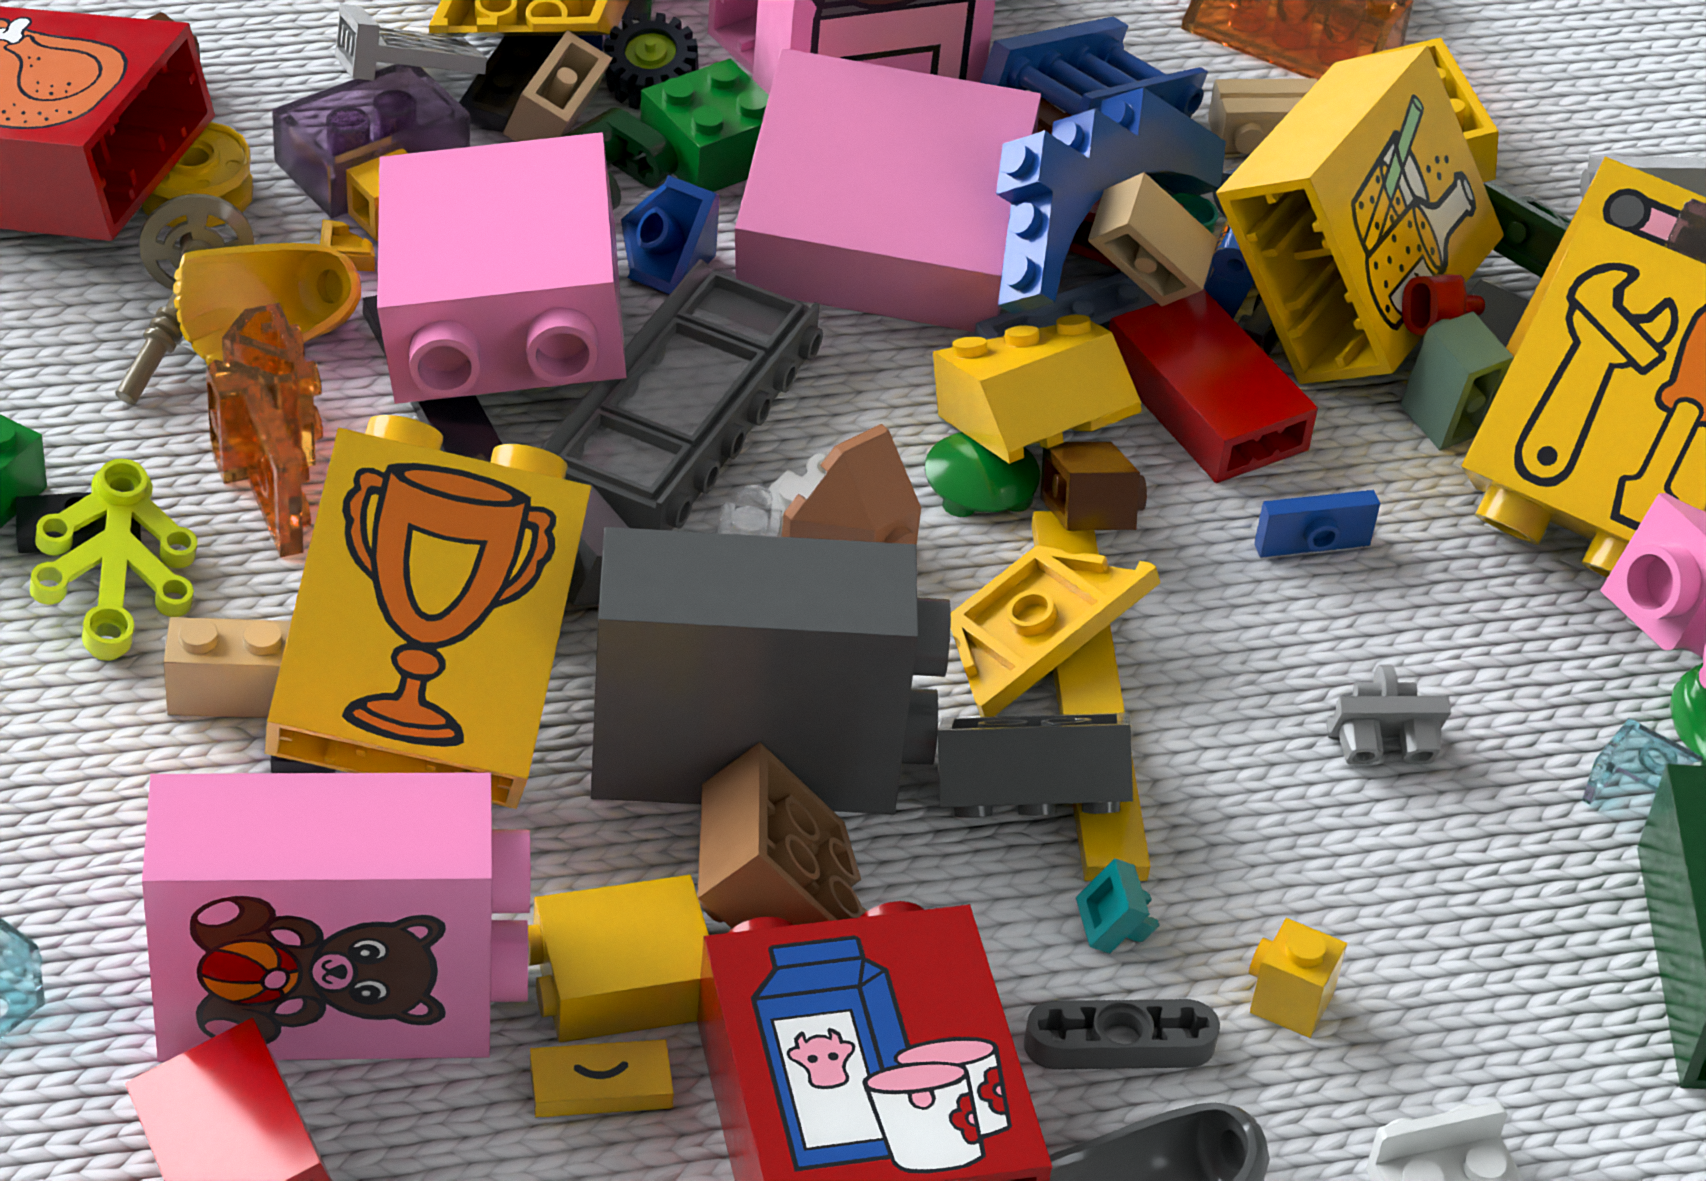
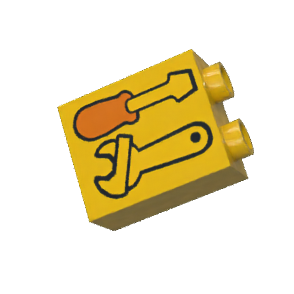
M1584 214L1461 465L1475 489L1485 493L1475 513L1477 518L1510 536L1534 545H1539L1550 522L1586 537L1592 541L1581 563L1595 573L1608 578L1659 493H1667L1686 504L1706 512V264Z

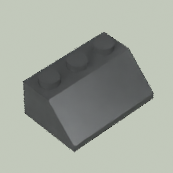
M1129 712L942 718L937 730L940 807H954V815L956 817L993 815L992 806L1018 805L1019 815H1050L1056 813V804L1082 803L1083 813L1105 814L1119 812L1120 802H1133Z

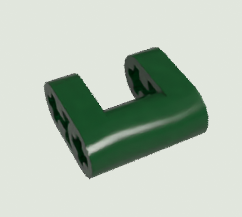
M618 107L608 109L562 136L603 132L607 166L612 164L646 186H654L666 179L668 175L671 176L677 171L678 158L670 141L655 129ZM608 171L614 210L620 205L621 191L616 179Z

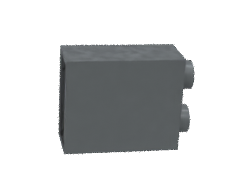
M604 527L597 631L591 799L701 805L702 784L761 742L833 812L895 815L902 763L933 765L936 754L938 690L911 688L913 675L945 677L950 647V600L917 597L916 544Z

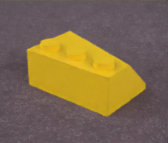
M441 0L429 23V33L446 37L563 36L568 30L576 36L610 35V30L614 26L618 27L629 0Z

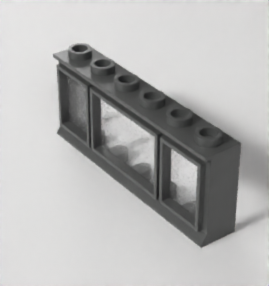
M699 259L624 348L627 378L596 381L540 449L556 454L567 463L565 480L591 483L629 528L670 531L674 527L677 529L682 528L690 515L692 504L701 493L707 494L711 491L718 478L720 468L728 458L735 459L739 455L746 435L753 426H761L765 422L772 402L780 392L787 393L795 381L797 371L805 360L811 361L817 355L823 339V330L818 328L820 304L814 302L811 307L806 306L803 303L717 272L703 260Z

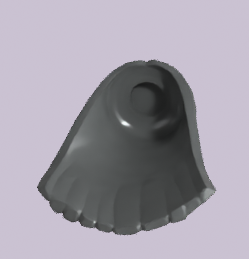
M1217 1102L1194 1104L1167 1111L1049 1155L1052 1163L1050 1181H1264L1270 1161L1267 1140L1256 1119L1240 1107Z

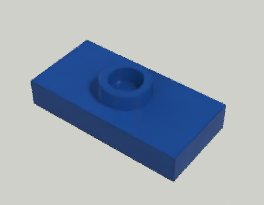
M1374 490L1263 501L1254 545L1260 558L1370 546L1381 503Z

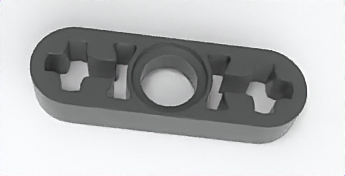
M1191 999L1047 1001L1034 1007L1028 1016L1024 1049L1032 1061L1048 1069L1198 1067L1207 1063L1215 1052L1220 1021L1217 1014L1208 1005ZM1112 1025H1125L1132 1028L1139 1035V1039L1129 1044L1118 1043L1111 1040L1104 1030ZM1154 1027L1158 1029L1156 1039L1160 1040L1152 1039ZM1083 1028H1091V1029H1092V1031H1091V1036H1090V1041H1086V1040H1085V1039H1086V1034H1087V1029H1083ZM1180 1028L1189 1029L1194 1039L1186 1038L1184 1030ZM1047 1030H1057L1060 1038L1064 1040H1054L1052 1033Z

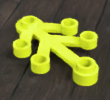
M122 458L105 463L96 472L91 482V494L58 514H47L40 518L36 526L35 543L41 552L47 555L58 556L70 550L75 531L107 514L105 530L54 562L38 564L32 570L30 578L31 596L39 603L52 605L61 602L66 597L69 582L102 562L98 606L91 608L84 617L82 642L92 656L104 661L119 658L132 645L134 620L132 615L123 608L127 565L156 592L155 606L163 615L180 617L188 613L192 606L194 593L193 585L188 579L175 575L164 564L172 568L190 566L196 557L198 544L196 535L185 527H179L151 500L153 486L145 469L133 460ZM132 517L160 541L159 557L162 562L130 532ZM55 531L64 536L53 538L46 535V533ZM174 544H179L185 546L187 549L178 551L172 549L170 546ZM43 580H52L57 582L58 585L48 587L44 586L40 582ZM178 593L182 595L183 598L171 599L167 597L165 594ZM100 636H111L114 639H105Z

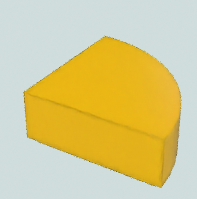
M323 219L320 245L332 247L351 259L357 271L375 272V251L370 240L366 238L363 240L358 235L350 232L349 225L343 222Z

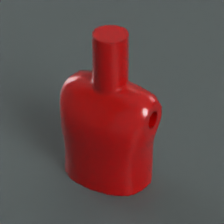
M1438 274L1434 276H1417L1408 281L1403 292V321L1408 331L1416 335H1425L1429 327L1442 319L1451 320L1473 311L1479 316L1485 310L1483 297L1477 294H1467L1465 279L1462 275Z

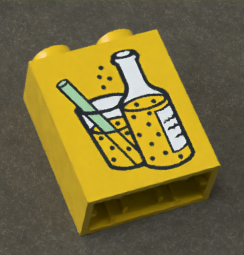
M1428 45L1335 62L1216 191V195L1299 384L1394 373L1423 337V335H1416L1408 331L1403 321L1402 298L1408 281L1417 276L1457 274L1462 275L1466 283L1504 236Z

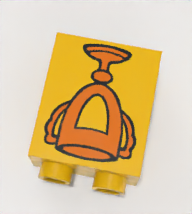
M395 415L374 416L368 421L366 433L338 427L269 710L264 754L350 773H491V804L517 809L530 772L591 485L565 480L567 463L556 454L533 446L521 444L499 445L493 449L490 462L441 451L443 435L437 429L424 422Z

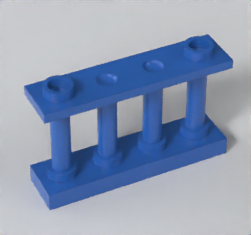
M1112 16L995 40L980 83L1041 93V98L1072 116L1092 109H1097L1101 112L1102 100L1144 87L1191 118L1203 100L1204 91L1202 87L1208 71L1202 67L1165 74L1124 50L1123 40L1129 25Z

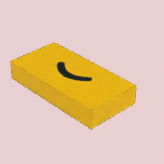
M666 1039L530 1048V1072L535 1118L673 1108L674 1092Z

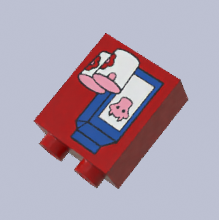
M894 901L873 907L858 918L793 925L791 922L778 917H759L735 926L728 933L703 936L697 1025L735 1181H1050L1052 1163L970 904L925 910L915 903Z

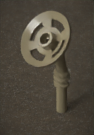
M206 194L182 195L158 206L143 224L139 240L140 255L146 270L158 283L170 290H173V284L176 280L161 268L157 260H170L177 270L182 256L187 252L254 245L252 228L244 214L228 201ZM186 215L187 221L173 227L166 235L164 241L157 239L160 231L170 221ZM208 215L226 222L234 230L238 238L225 243L222 236L216 230L206 226ZM181 237L180 247L175 246L174 243ZM173 292L166 307L158 308L156 317L152 318L149 323L150 328H147L143 333L146 341L115 392L119 399L128 404L135 405L164 355L174 352L176 343L180 342L183 336L180 330L181 323L178 322L176 315L178 310L174 306L176 295Z

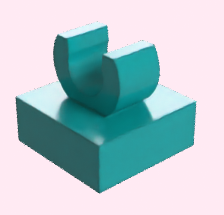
M1114 858L1075 897L1091 948L1110 954L1126 938L1136 942H1143L1160 926L1157 919L1148 917L1150 913L1147 905L1152 899L1150 894L1142 889L1135 865Z

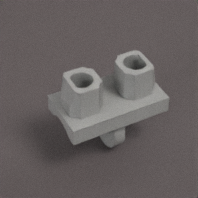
M1378 665L1374 672L1373 682H1355L1353 696H1340L1338 698L1335 715L1329 716L1326 721L1328 738H1340L1344 757L1348 764H1370L1379 761L1383 754L1382 737H1400L1402 759L1408 764H1430L1434 762L1440 752L1441 728L1451 714L1449 696H1417L1416 682H1398L1394 666Z

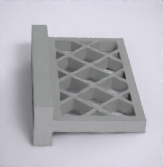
M340 4L335 56L354 79L374 81L376 62L485 74L487 57L464 37H446L428 32L380 27L361 6Z

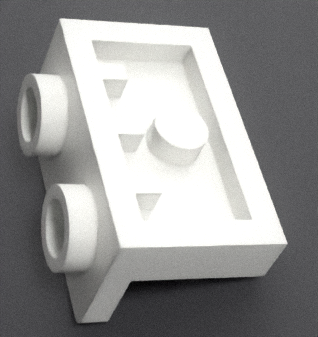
M1500 1101L1478 1106L1464 1104L1446 1113L1418 1119L1400 1118L1377 1130L1366 1166V1171L1371 1181H1524L1501 1138L1507 1112Z

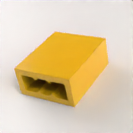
M691 874L534 897L533 925H528V965L540 966L542 976L536 977L538 1007L542 1018L553 1017L559 1043L697 1022L703 936L709 934Z

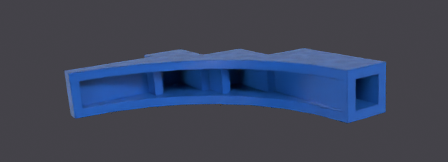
M1143 87L1102 100L1101 112L1097 109H1092L1054 121L1052 134L1042 131L1003 143L996 195L1010 202L1011 206L998 306L1015 314L1056 302L1063 263L1076 230L1094 203L1102 197L1105 189L1145 172L1170 196L1179 193H1191L1200 196L1217 191L1222 183L1226 141Z

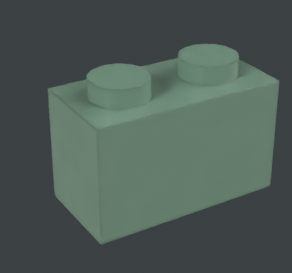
M1474 311L1451 320L1442 319L1429 327L1423 337L1421 350L1414 369L1409 375V382L1400 405L1439 451L1472 439L1476 436L1514 357Z

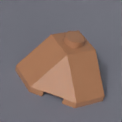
M879 424L834 446L820 465L827 471L820 483L807 499L798 494L783 513L781 537L916 544L917 547L921 506L892 436L883 424Z

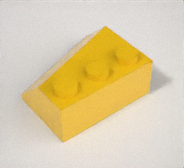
M1086 315L1062 316L1056 320V325L1039 329L1027 325L1011 327L1005 330V336L987 340L982 337H963L953 341V347L933 351L938 416L1009 464L1023 459L1024 446L1040 443V447L1048 449L1064 443L1063 431L1068 429L1092 432L1141 413L1140 398L1112 332L1091 321L1090 317Z

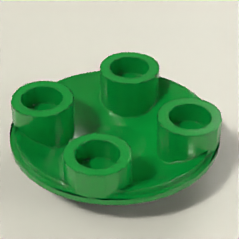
M963 432L950 435L937 442L931 448L925 460V475L928 483L943 498L942 506L944 510L956 517H968L975 513V511H1025L1031 507L1034 493L1040 481V469L1037 460L1026 447H1024V458L1009 464Z

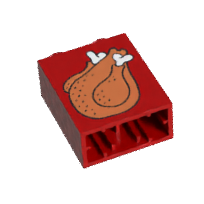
M0 6V229L113 241L215 117L189 23Z

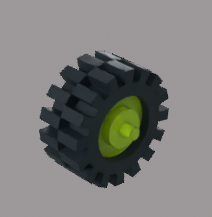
M647 12L639 13V22L634 23L629 16L622 20V29L614 26L610 30V39L606 38L604 42V53L612 57V60L605 72L609 91H615V99L621 104L628 98L629 108L638 110L641 103L642 89L699 69L696 38L693 39V31L689 26L682 29L681 20L673 17L668 24L666 23V15L664 13L656 12L655 20H648Z

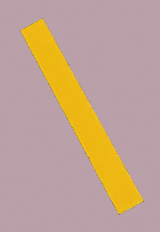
M1033 511L1031 528L1034 547L1037 545L1063 549L1068 554L1091 553L1099 555L1095 530L1067 531L1051 511ZM1109 624L1053 669L1059 715L1125 713L1111 626ZM1133 758V802H1120L1119 812L1105 814L1083 813L1082 803H1073L1084 881H1092L1114 858L1135 865L1139 881H1148L1151 866Z

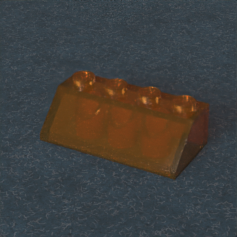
M1191 0L1182 20L1181 29L1306 78H1317L1318 81L1335 62L1404 46L1414 0Z

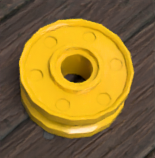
M210 122L142 204L145 214L149 216L164 202L187 194H206L219 197L233 204L243 213L252 202L254 189L253 176L250 173V147L243 135L229 126ZM186 215L170 221L167 226L175 227L179 223L187 221ZM208 215L206 226L214 227L226 222Z

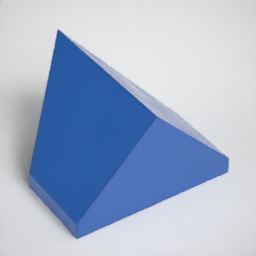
M668 175L664 184L621 219L629 267L627 278L670 295L699 259L709 264L716 256L720 195Z

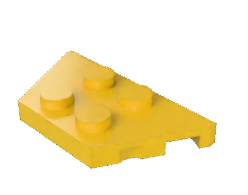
M1036 545L951 612V631L980 717L996 716L1158 586L1161 582L1156 566L1150 562L1139 561L1135 570L1112 567L1108 565L1104 555L1091 553L1068 554L1063 549Z

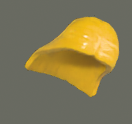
M271 243L195 250L187 252L182 256L179 268L174 274L176 280L173 284V293L176 295L174 306L178 310L176 315L178 322L181 323L180 330L185 340L191 343L194 351L205 360L211 369L217 370L236 380H243L264 365L299 345L342 326L354 313L361 298L360 276L351 259L332 247L311 243Z

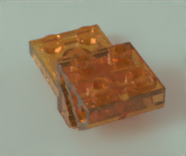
M280 303L245 309L222 337L223 361L215 359L205 369L210 448L215 464L224 484L248 480L278 554L282 558L304 553L303 528L311 526L309 504L305 493L301 491V484L307 483L310 480L308 466L316 465L315 441L323 439L321 417L318 408L314 405V397L322 394V385L315 361L306 362L304 358V341L298 324L289 325Z

